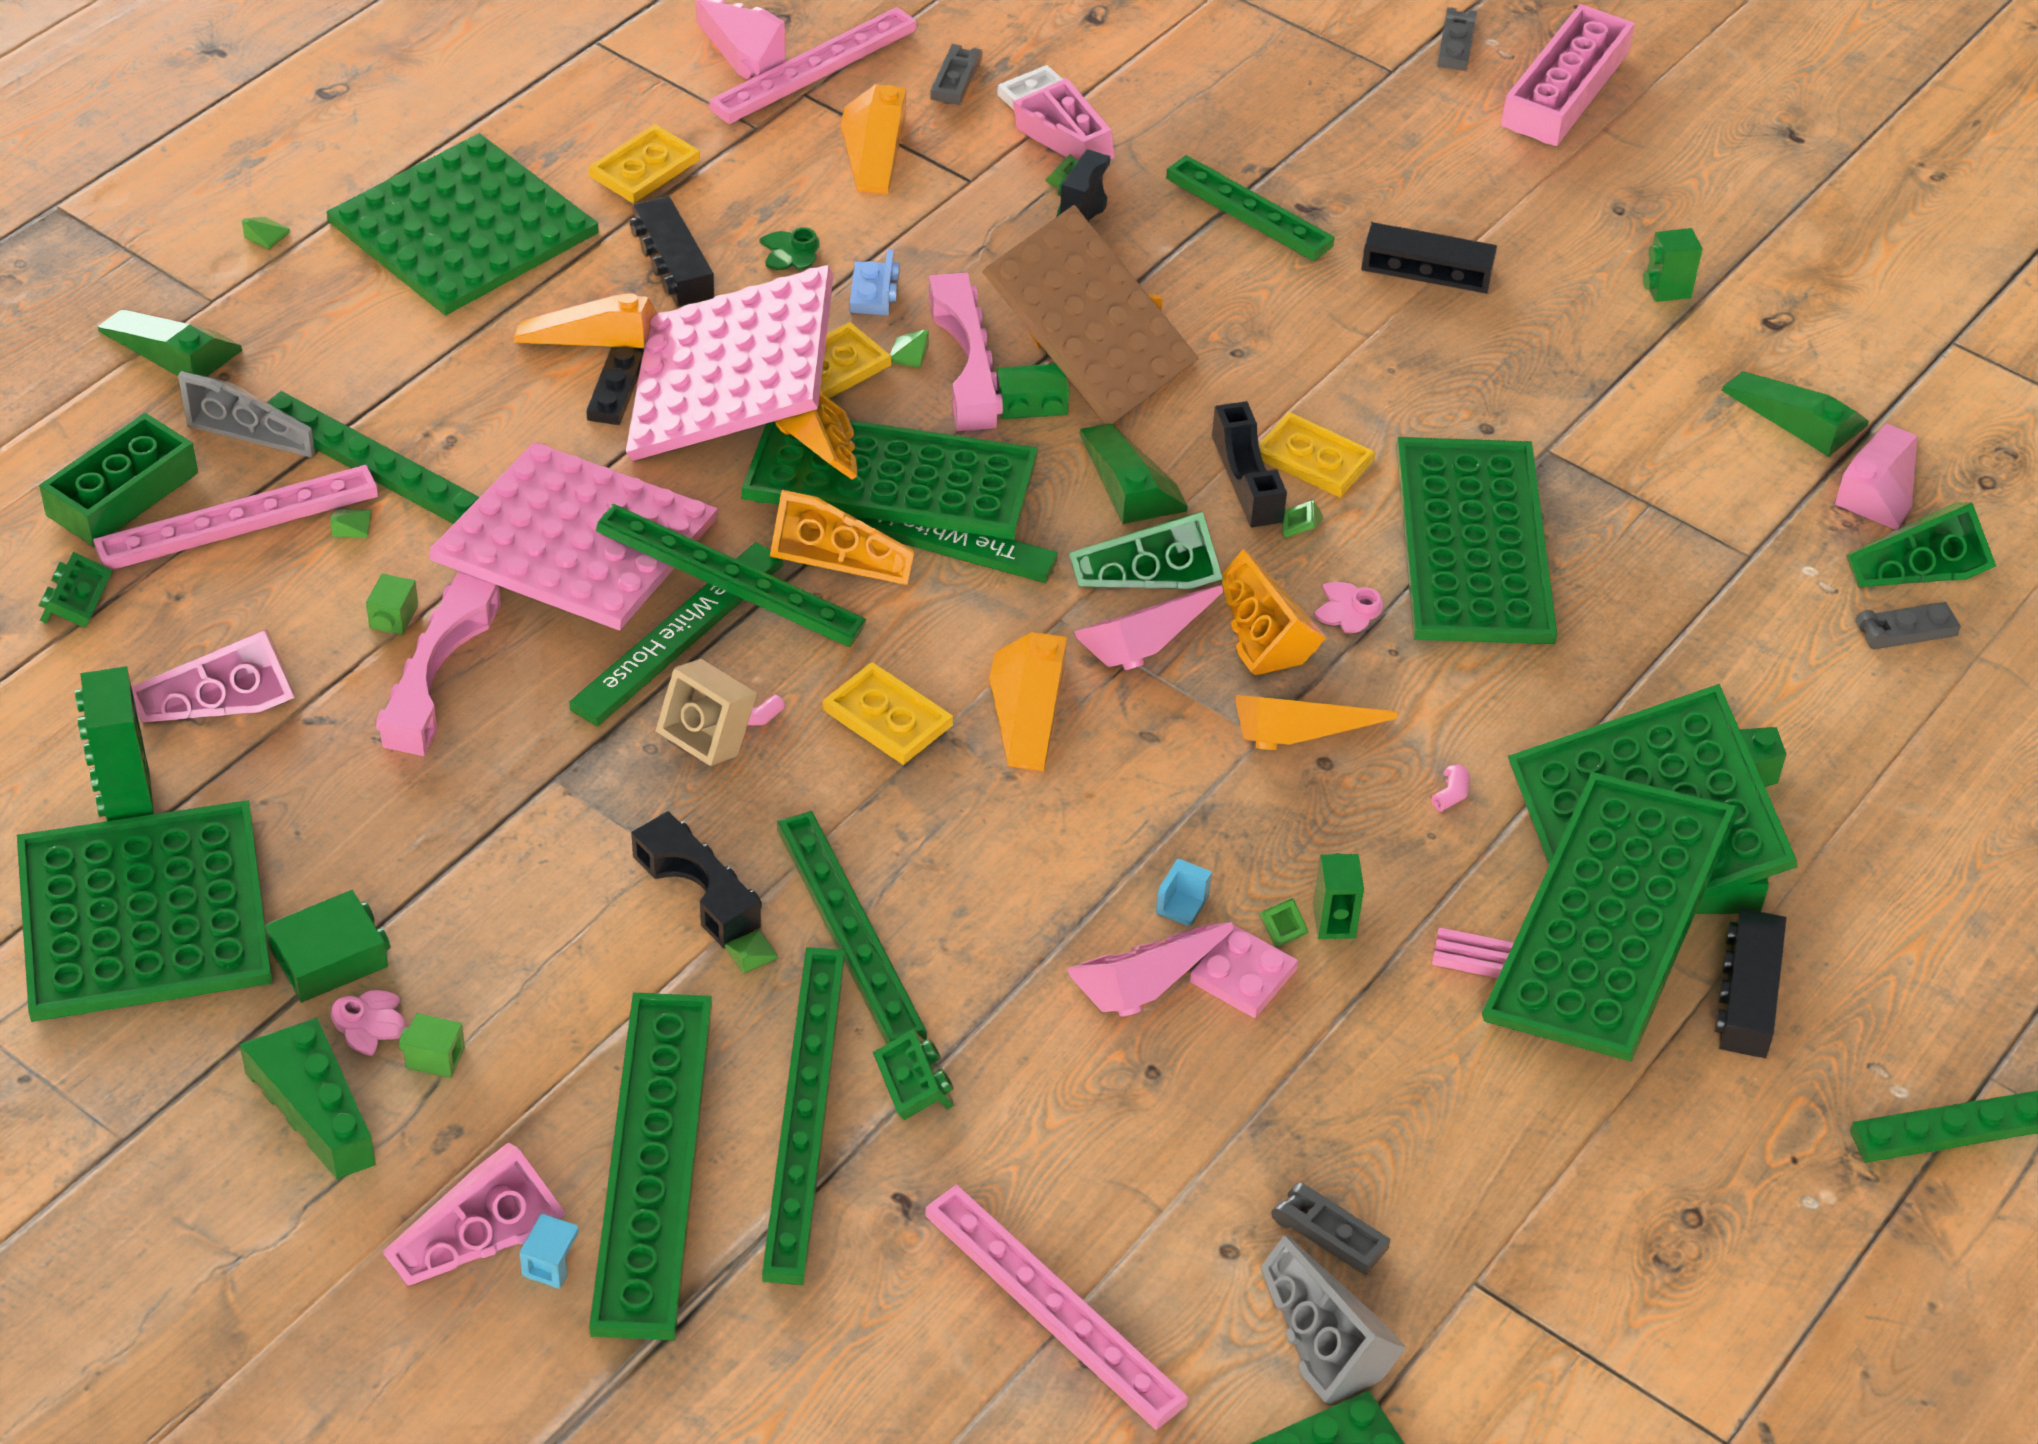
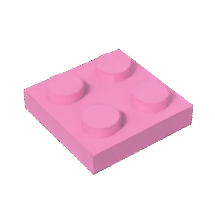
M1233 924L1234 930L1212 948L1191 972L1190 982L1249 1016L1256 1018L1297 970L1298 960Z

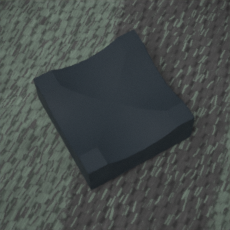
M1087 149L1080 160L1076 159L1074 161L1070 174L1067 178L1063 177L1058 187V196H1061V203L1056 217L1075 205L1089 222L1094 216L1105 210L1107 207V196L1103 188V174L1110 165V156Z

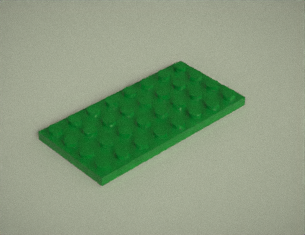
M849 420L854 430V436L850 440L855 444V449L851 453L855 456L857 465V476L852 480L826 462L792 434H784L776 426L775 421L765 425L741 488V499L757 503L779 505L781 492L785 490L818 497L839 510L858 518H871L892 523L924 526L931 529L938 528L958 531L964 534L972 533L992 536L998 539L1015 540L1037 461L1038 447Z
M1397 437L1396 452L1414 640L1555 644L1557 628L1532 441Z
M1591 772L1482 1011L1483 1021L1632 1062L1737 817L1736 806Z

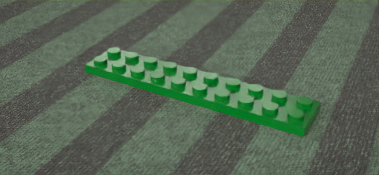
M636 992L632 994L589 1324L590 1337L675 1341L712 1011V996Z

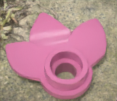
M1345 582L1325 583L1322 585V589L1330 601L1314 612V616L1326 625L1335 626L1341 624V629L1344 633H1356L1368 627L1370 619L1377 618L1382 613L1383 601L1380 594L1372 588L1362 587L1358 589L1353 584Z
M369 990L359 997L344 996L336 1000L331 1009L333 1024L337 1030L345 1034L346 1043L355 1051L368 1056L374 1055L378 1040L398 1039L401 1037L404 1028L407 1027L404 1018L395 1010L401 999L388 991Z

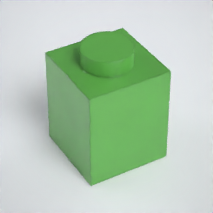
M381 573L366 601L369 628L404 634L418 607L415 580Z
M416 1013L410 1028L405 1027L402 1031L399 1042V1049L404 1052L406 1068L452 1078L465 1049L462 1023Z

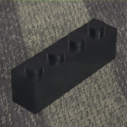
M670 196L633 204L634 218L630 219L632 234L634 237H639L642 252L645 257H650L655 276L661 277L665 294L667 296L671 295L677 307L713 299L714 273Z
M1371 222L1364 247L1361 270L1487 294L1494 268L1497 245Z
M1741 908L1737 922H1729L1725 944L1732 945V950H1726L1722 966V973L1728 974V980H1722L1718 1002L1724 1003L1725 1006L1724 1010H1718L1714 1032L1721 1033L1719 1049L1766 1059L1774 1035L1787 917Z

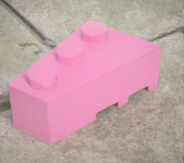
M1068 78L1013 101L1017 130L1067 158L1071 154L1075 159L1080 160L1085 151L1089 149L1110 156V160L1115 158L1111 129Z

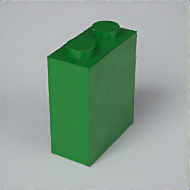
M353 889L265 925L270 950L301 1003L388 967L386 950H389L391 946L387 934L382 927L376 929L373 924L375 921L370 906L366 901L361 903Z

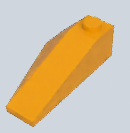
M874 85L844 108L840 131L845 140V149L849 155L851 171L857 191L888 194L906 118L905 87Z
M628 293L520 321L513 338L514 343L645 348L651 327L650 320L657 312L648 297H638L635 294Z
M820 393L818 409L775 421L776 426L784 434H792L847 477L853 480L857 476L856 458L851 453L855 449V444L850 440L854 436L852 425L845 410Z
M782 490L769 557L908 585L914 550L818 497Z
M1242 549L1222 572L1223 579L1221 580L1226 603L1232 608L1234 617L1231 621L1232 630L1237 633L1239 643L1236 645L1237 654L1254 675L1303 665L1326 639L1312 619L1245 549Z
M1031 632L994 653L989 685L994 697V708L999 719L1001 739L1009 767L1044 771L1065 670L1067 637Z
M1236 695L1235 699L1243 739L1256 741L1255 748L1277 750L1278 743L1290 745L1397 718V711Z

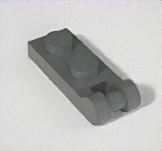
M1447 7L1437 67L1467 71L1477 11L1468 10V13L1456 11V8Z
M952 44L931 88V100L960 105L976 68L981 64L982 49L972 48L971 50L962 49V45Z
M1947 602L1874 613L1873 610H1865L1855 618L1860 631L1866 632L1865 640L1871 649L1958 636L1961 627Z
M1296 1183L1288 1192V1199L1280 1201L1271 1211L1273 1219L1280 1226L1295 1229L1364 1275H1367L1390 1246V1238L1303 1183ZM1300 1209H1308L1310 1211L1305 1214Z

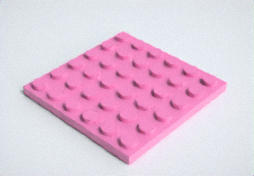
M829 265L810 268L802 273L780 277L768 283L749 286L741 291L719 295L707 301L688 304L683 308L666 313H658L650 320L651 327L647 343L643 349L644 353L641 360L626 449L630 459L635 461L818 409L834 275Z
M533 442L430 548V560L620 631L675 567L596 532L599 519L612 504H616L698 542L717 520L718 508L674 493L669 489H663L646 483L638 478L613 471L608 467L599 466L577 456L552 449L547 445Z

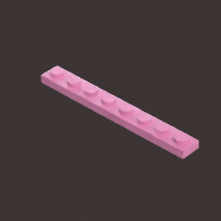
M895 7L710 99V110L725 122L731 124L916 31V20L898 7Z
M367 465L95 538L93 541L101 564L114 570L378 497V491Z
M957 1184L926 1206V1217L1156 1431L1187 1406L1188 1396Z

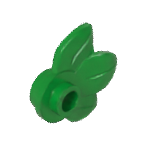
M806 227L797 228L791 233L786 231L773 232L759 239L763 246L771 250L766 259L765 266L773 270H784L792 265L798 270L809 268L815 262V252L820 247V241L815 231Z

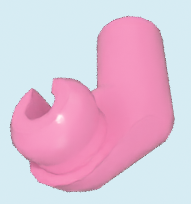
M774 694L760 706L753 707L748 725H765L785 709L783 699Z
M1451 765L1445 769L1444 775L1448 776V779L1445 781L1448 783V786L1432 796L1433 806L1438 811L1442 812L1467 798L1470 774L1463 765Z

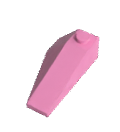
M696 0L697 23L740 76L750 80L785 63V22L763 8L755 7L751 10L745 8L744 4L740 3L728 5L724 0Z
M1886 423L1855 456L1843 474L1835 505L1895 530L1899 529L1912 508L1917 435Z
M1222 585L1195 591L1164 601L1158 605L1130 612V614L1099 622L1076 630L1074 633L1076 639L1107 667L1122 664L1124 670L1144 665V657L1160 651L1224 591Z
M268 629L132 686L137 714L142 723L258 713L295 698L282 660Z
M1232 922L1207 924L1167 936L1165 941L1131 947L1132 952L1114 956L1112 954L1101 956L1068 968L1069 976L1102 1012L1118 1011L1120 1017L1133 1015L1142 1011V1004L1158 998L1234 930Z
M508 1142L473 1169L382 1253L406 1285L410 1286L456 1269L458 1265L480 1257L485 1258L494 1255L496 1251L515 1244L521 1245L525 1243L541 1213L561 1219L566 1215V1212L522 1152Z

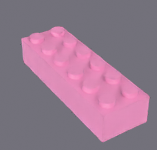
M1580 4L1507 94L1501 126L1511 129L1516 133L1538 139L1543 143L1557 146L1629 54L1635 23Z

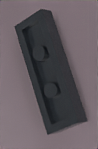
M611 347L586 410L587 421L620 425L639 377L644 350L629 347Z

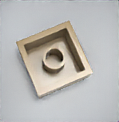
M703 659L675 667L655 731L709 766L719 764L738 756L757 693Z

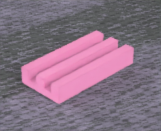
M1439 928L1432 965L1498 978L1514 942Z

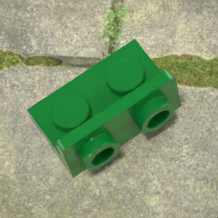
M72 552L67 564L59 562L51 578L52 582L57 583L55 589L48 586L38 605L45 608L39 621L47 623L51 613L86 628L113 570Z
M912 1029L873 1052L896 1111L903 1120L908 1119L937 1101H940L947 1110L954 1106L949 1093L954 1090L953 1084L947 1073L943 1069H939L936 1061L940 1060L941 1056L930 1038L924 1041Z

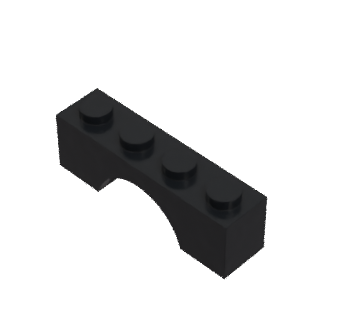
M1248 402L1215 406L1212 438L1250 528L1283 523L1287 491L1278 470L1267 471L1263 464L1258 443L1257 422Z
M667 811L631 832L633 857L654 879L665 877L686 878L696 882L706 891L700 900L701 926L724 949L725 943L747 935L761 927L762 902L757 893L752 889L748 890L738 880L733 869L729 866L725 867L715 857L712 849L707 844H701L692 835L689 826L684 821L679 822Z

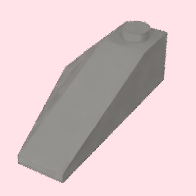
M182 371L179 373L178 379L187 427L308 457L314 456L315 449L311 427L233 383Z
M1287 1235L1282 1237L1260 1268L1276 1308L1282 1310L1289 1328L1285 1331L1289 1343L1295 1345L1301 1359L1298 1366L1303 1378L1322 1400L1330 1405L1382 1381L1405 1351L1406 1347L1382 1320L1291 1237Z

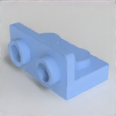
M887 249L886 263L855 261L849 313L889 315L890 302L896 303L897 283H892V281L899 280V262H893L894 250Z

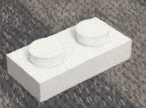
M1046 65L997 85V95L1014 110L1013 101L1063 79Z

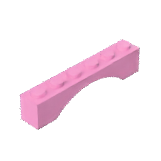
M968 273L929 275V305L933 322L948 331L958 341L968 360L962 374L953 383L952 412L956 431L997 428V414L1003 413L1001 394H995L998 390L996 372H990L993 367L991 350H985L988 345L986 328H980L983 325L982 309L975 306L978 304L976 285L971 286Z
M460 571L457 572L453 582L446 585L442 603L438 609L435 608L432 611L429 627L426 633H422L419 636L413 658L407 659L400 683L394 684L387 708L379 712L376 728L381 734L382 747L425 756L437 732L435 706L430 697V688L436 672L444 660L457 647L490 628L501 606L498 585Z

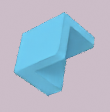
M1177 858L1158 889L1156 914L1183 925L1191 926L1209 898L1212 872Z
M541 1213L519 1252L522 1276L560 1289L567 1277L566 1255L579 1233L578 1226Z

